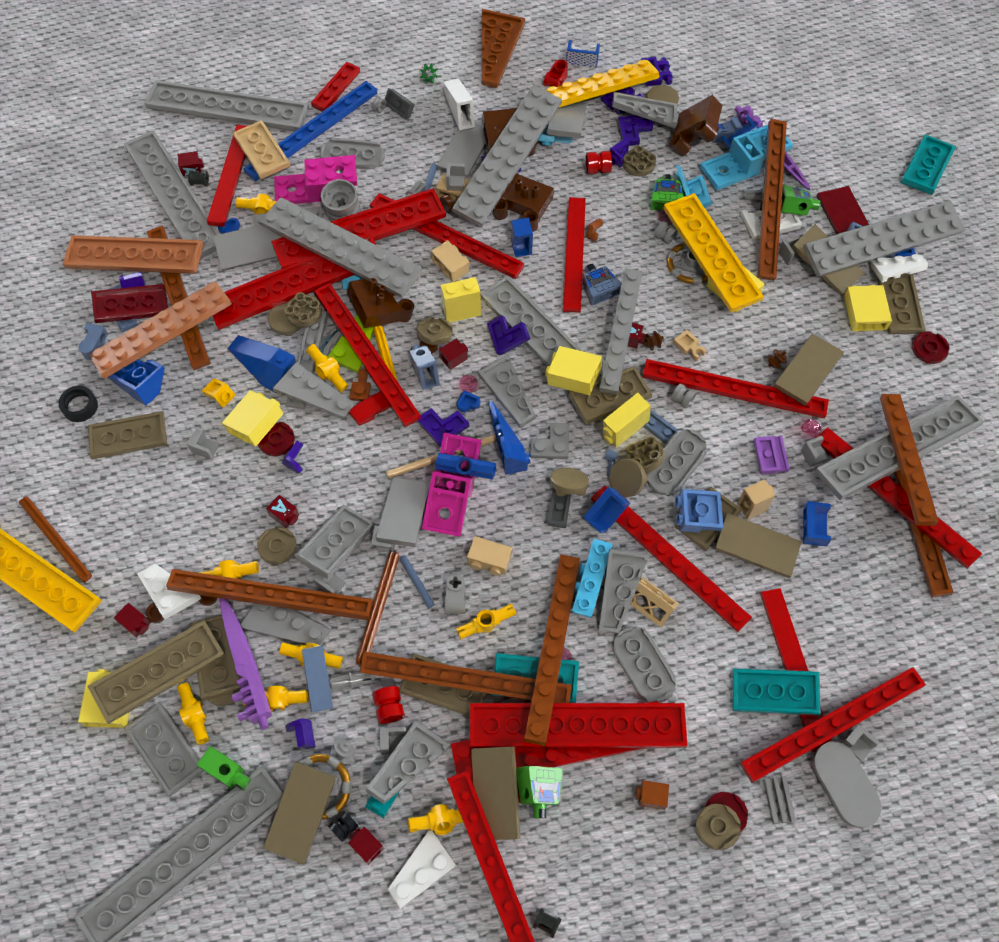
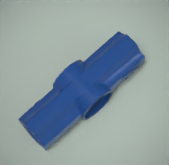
M438 453L436 458V470L491 480L494 479L496 473V463L443 453ZM465 461H468L470 463V469L464 472L462 470V464Z

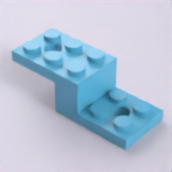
M768 125L734 137L728 153L700 164V169L717 191L760 173L763 161L766 160ZM787 136L785 152L791 150L794 145Z

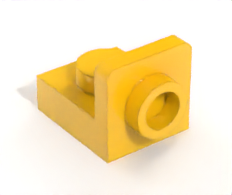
M215 378L202 390L205 396L216 400L223 408L235 397V393L225 382Z

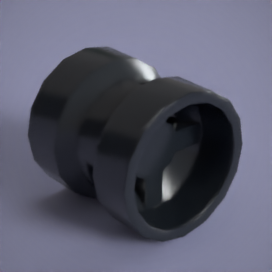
M345 810L339 814V818L336 821H332L328 825L342 843L348 838V834L351 831H355L359 827Z

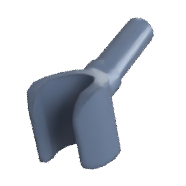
M611 449L608 450L605 459L610 461L606 476H609L610 470L617 459V453Z

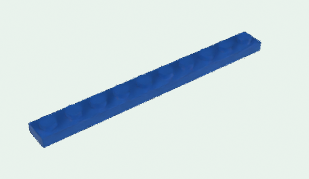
M368 81L363 82L279 142L278 145L287 159L378 94L377 88ZM251 164L243 168L245 174L255 182L260 179Z

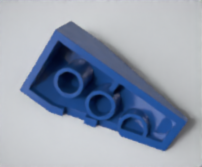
M240 335L228 347V350L244 365L250 374L263 387L271 391L296 363L294 355L278 347Z
M137 359L107 378L134 399L147 405L160 394L165 368L153 360L143 362Z
M490 401L489 412L505 475L527 471L528 464L531 463L529 453H525L524 446L494 402Z

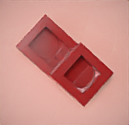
M378 392L349 410V414L360 426L370 422L375 418L376 414L388 410L391 406L382 393Z

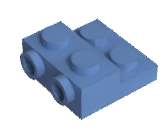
M682 489L679 495L676 496L675 507L679 508V514L676 516V525L680 526V531L700 533L701 530L721 531L724 528L720 492Z

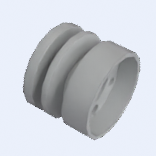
M343 179L332 180L322 189L321 199L326 216L330 221L361 212L356 188L349 181Z

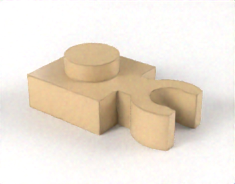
M685 330L673 341V344L685 355L690 352L695 361H698L700 357L697 353H701L703 356L706 354V349L698 346L699 340L688 330Z

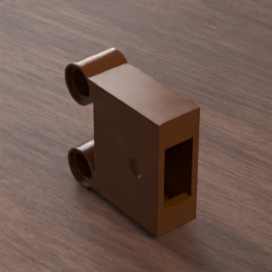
M713 94L679 113L677 126L669 145L680 156L686 155L691 149L690 143L698 138L708 143L717 136V131L719 130L718 122L723 105Z
M517 108L483 111L482 126L488 153ZM538 141L536 142L528 156H532L535 154Z
M516 174L495 206L493 217L497 220H503L508 216V210L523 215V218H529L532 232L538 229L540 219L553 200L554 188Z
M371 278L370 282L366 279L350 281L348 295L364 328L410 321L415 307L411 300L402 299L397 304L394 298L395 294L385 290L386 287L384 285L377 286L375 278Z

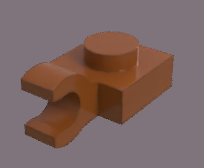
M359 369L358 382L352 381L350 400L363 401L370 396L371 383H367L368 374H366V369Z

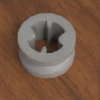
M377 96L373 100L372 109L381 113L386 108V100Z

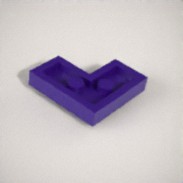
M638 115L618 117L622 140L626 139L629 142V146L640 144L638 132L653 131L652 120Z
M501 315L487 323L498 355H503L530 340L527 327L523 322L509 329L506 318Z
M431 408L423 413L421 419L417 421L439 447L442 445L444 433L458 435L470 427L469 422L458 410L445 420H442Z

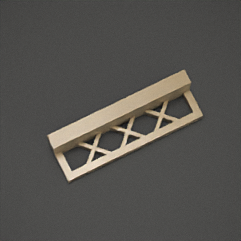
M603 577V580H602V584H603V585H605V578H604V577ZM641 577L636 589L638 592H635L630 604L660 627L664 625L671 613L679 605L677 601L644 577ZM637 596H645L648 605H640ZM660 607L666 614L662 619H659L655 616L653 608Z

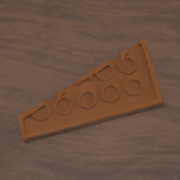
M482 9V85L498 88L524 28L525 18Z

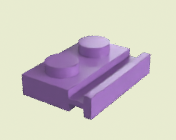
M779 435V437L754 438L753 442L761 475L784 471L785 473L789 472L790 467L782 435Z

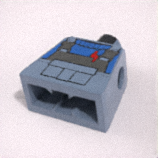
M589 264L585 267L586 273L583 277V285L591 306L620 295L622 283L608 267L603 266L596 269L594 264Z
M413 346L409 352L411 363L422 390L439 385L436 361L427 346ZM428 367L433 380L427 381L424 368Z

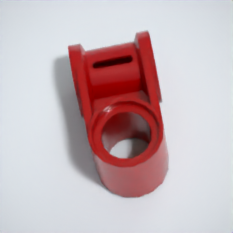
M559 59L554 62L549 72L545 75L544 86L558 87L563 85L568 76L567 61Z

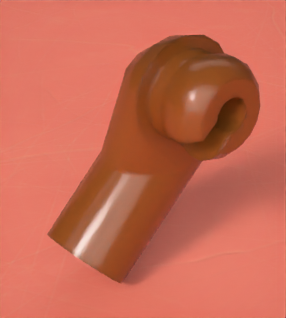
M598 218L589 224L587 231L588 240L591 239L594 242L598 239L599 234L596 233V230L603 226L602 219Z

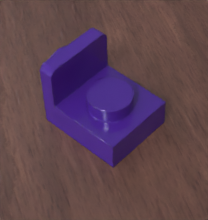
M626 139L610 148L612 164H616L619 168L622 167L623 157L628 153L629 142Z

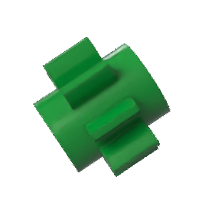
M433 63L430 64V67L424 64L425 68L419 69L422 72L420 78H425V83H428L429 80L434 83V78L439 77L436 75V71L439 69H434ZM431 69L430 72L433 73V75L428 77L426 71H429Z

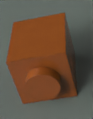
M643 780L641 786L636 788L635 799L639 800V806L665 810L668 807L669 784Z

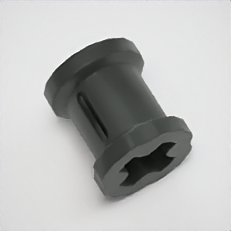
M190 170L188 174L190 186H194V184L208 186V171L199 173Z
M541 908L532 928H539L550 934L551 938H554L562 919L552 917Z

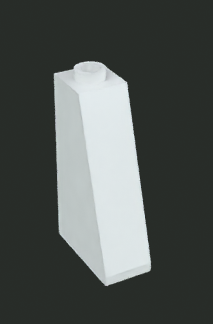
M459 79L443 82L444 94L459 131L475 127L473 99Z

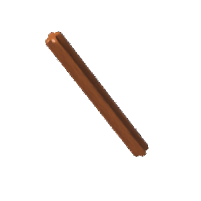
M27 496L23 497L19 504L83 582L91 579L92 574Z
M389 552L370 618L367 622L356 658V664L360 666L363 652L371 653L399 560V554L396 552Z

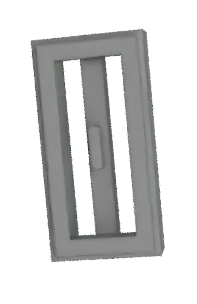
M786 776L765 778L764 785L772 823L795 822L796 818ZM779 782L782 783L789 818H786ZM770 783L774 784L778 807L781 816L780 819H778Z

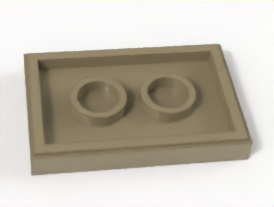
M712 486L707 490L718 492ZM721 494L723 520L726 513L738 516L742 509ZM675 525V528L680 531V526ZM701 530L700 533L680 531L705 552L717 540L720 531Z

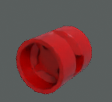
M602 151L599 155L596 152H586L587 174H597L598 171L601 173H611V152Z
M384 687L372 693L374 705L378 706L376 715L379 724H388L405 718L403 705L399 703L401 701L399 687Z

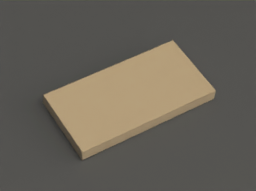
M262 120L232 133L260 179L291 166L289 160Z

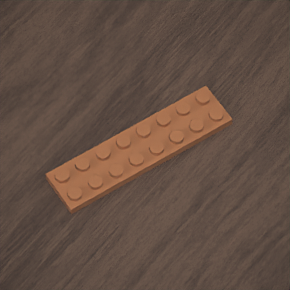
M72 235L62 265L70 269L196 274L204 243L202 240Z
M214 281L185 299L176 302L166 310L159 312L154 317L145 320L135 328L128 330L123 335L112 339L104 346L95 349L90 354V357L102 378L105 379L225 309L232 303L218 283Z

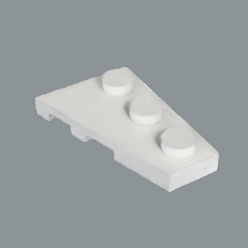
M741 210L740 215L752 239H760L762 211L748 213V210ZM781 212L779 234L801 229L802 223L797 214Z
M914 254L905 257H881L870 261V266L880 281L886 282L889 277L896 279L900 278L903 273L913 274L927 270L928 262L922 255Z
M153 564L137 573L164 620L201 599L200 595L167 590L166 584L170 573L157 564Z
M433 831L427 832L388 888L400 909L456 867Z

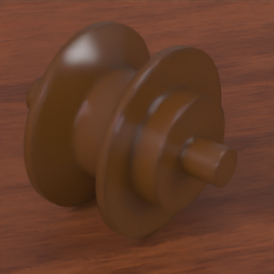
M653 331L652 336L647 333L643 346L646 345L651 351L654 350V346L661 348L664 337L660 336L656 331Z
M774 349V355H767L768 366L780 369V363H787L786 351L782 352L781 350Z

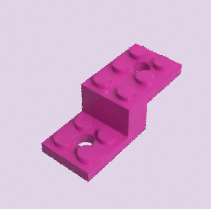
M355 155L304 159L305 174L274 176L275 201L282 197L294 204L321 202L322 189L332 180L343 179L349 181L354 186H358ZM338 170L343 171L342 173H336ZM291 187L296 188L293 192H289L287 190Z
M444 433L440 453L454 455L457 450H462L465 457L479 460L482 440ZM465 461L462 464V470L464 472L470 469V463L468 461ZM441 470L433 471L422 529L461 537L468 498L472 497L475 476ZM442 508L449 509L450 517L448 519H443L440 516Z

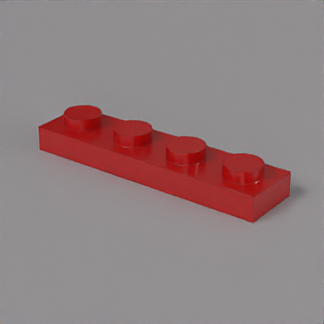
M346 62L312 100V107L322 112L330 107L360 73V67Z

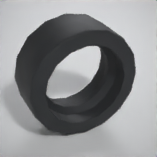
M78 385L66 389L61 394L58 405L68 420L83 422L90 419L96 413L98 401L90 389ZM79 396L88 397V404L80 411L72 412L68 410V405L74 398Z

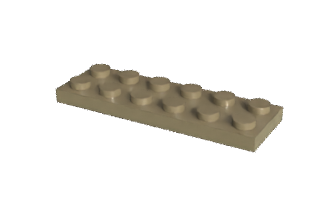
M205 620L87 687L106 722L110 724L225 657V654Z

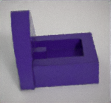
M141 272L119 276L121 288L146 286Z
M297 440L283 459L282 464L300 474L303 468L294 459L304 444Z
M301 718L285 725L286 732L295 731L298 747L304 749L316 747L312 722L310 720Z

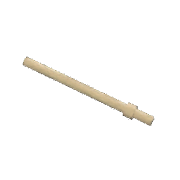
M491 435L480 439L482 440L481 449L482 446L496 442L495 436ZM457 450L455 454H462L464 452L462 450ZM438 454L386 471L388 478L436 463Z

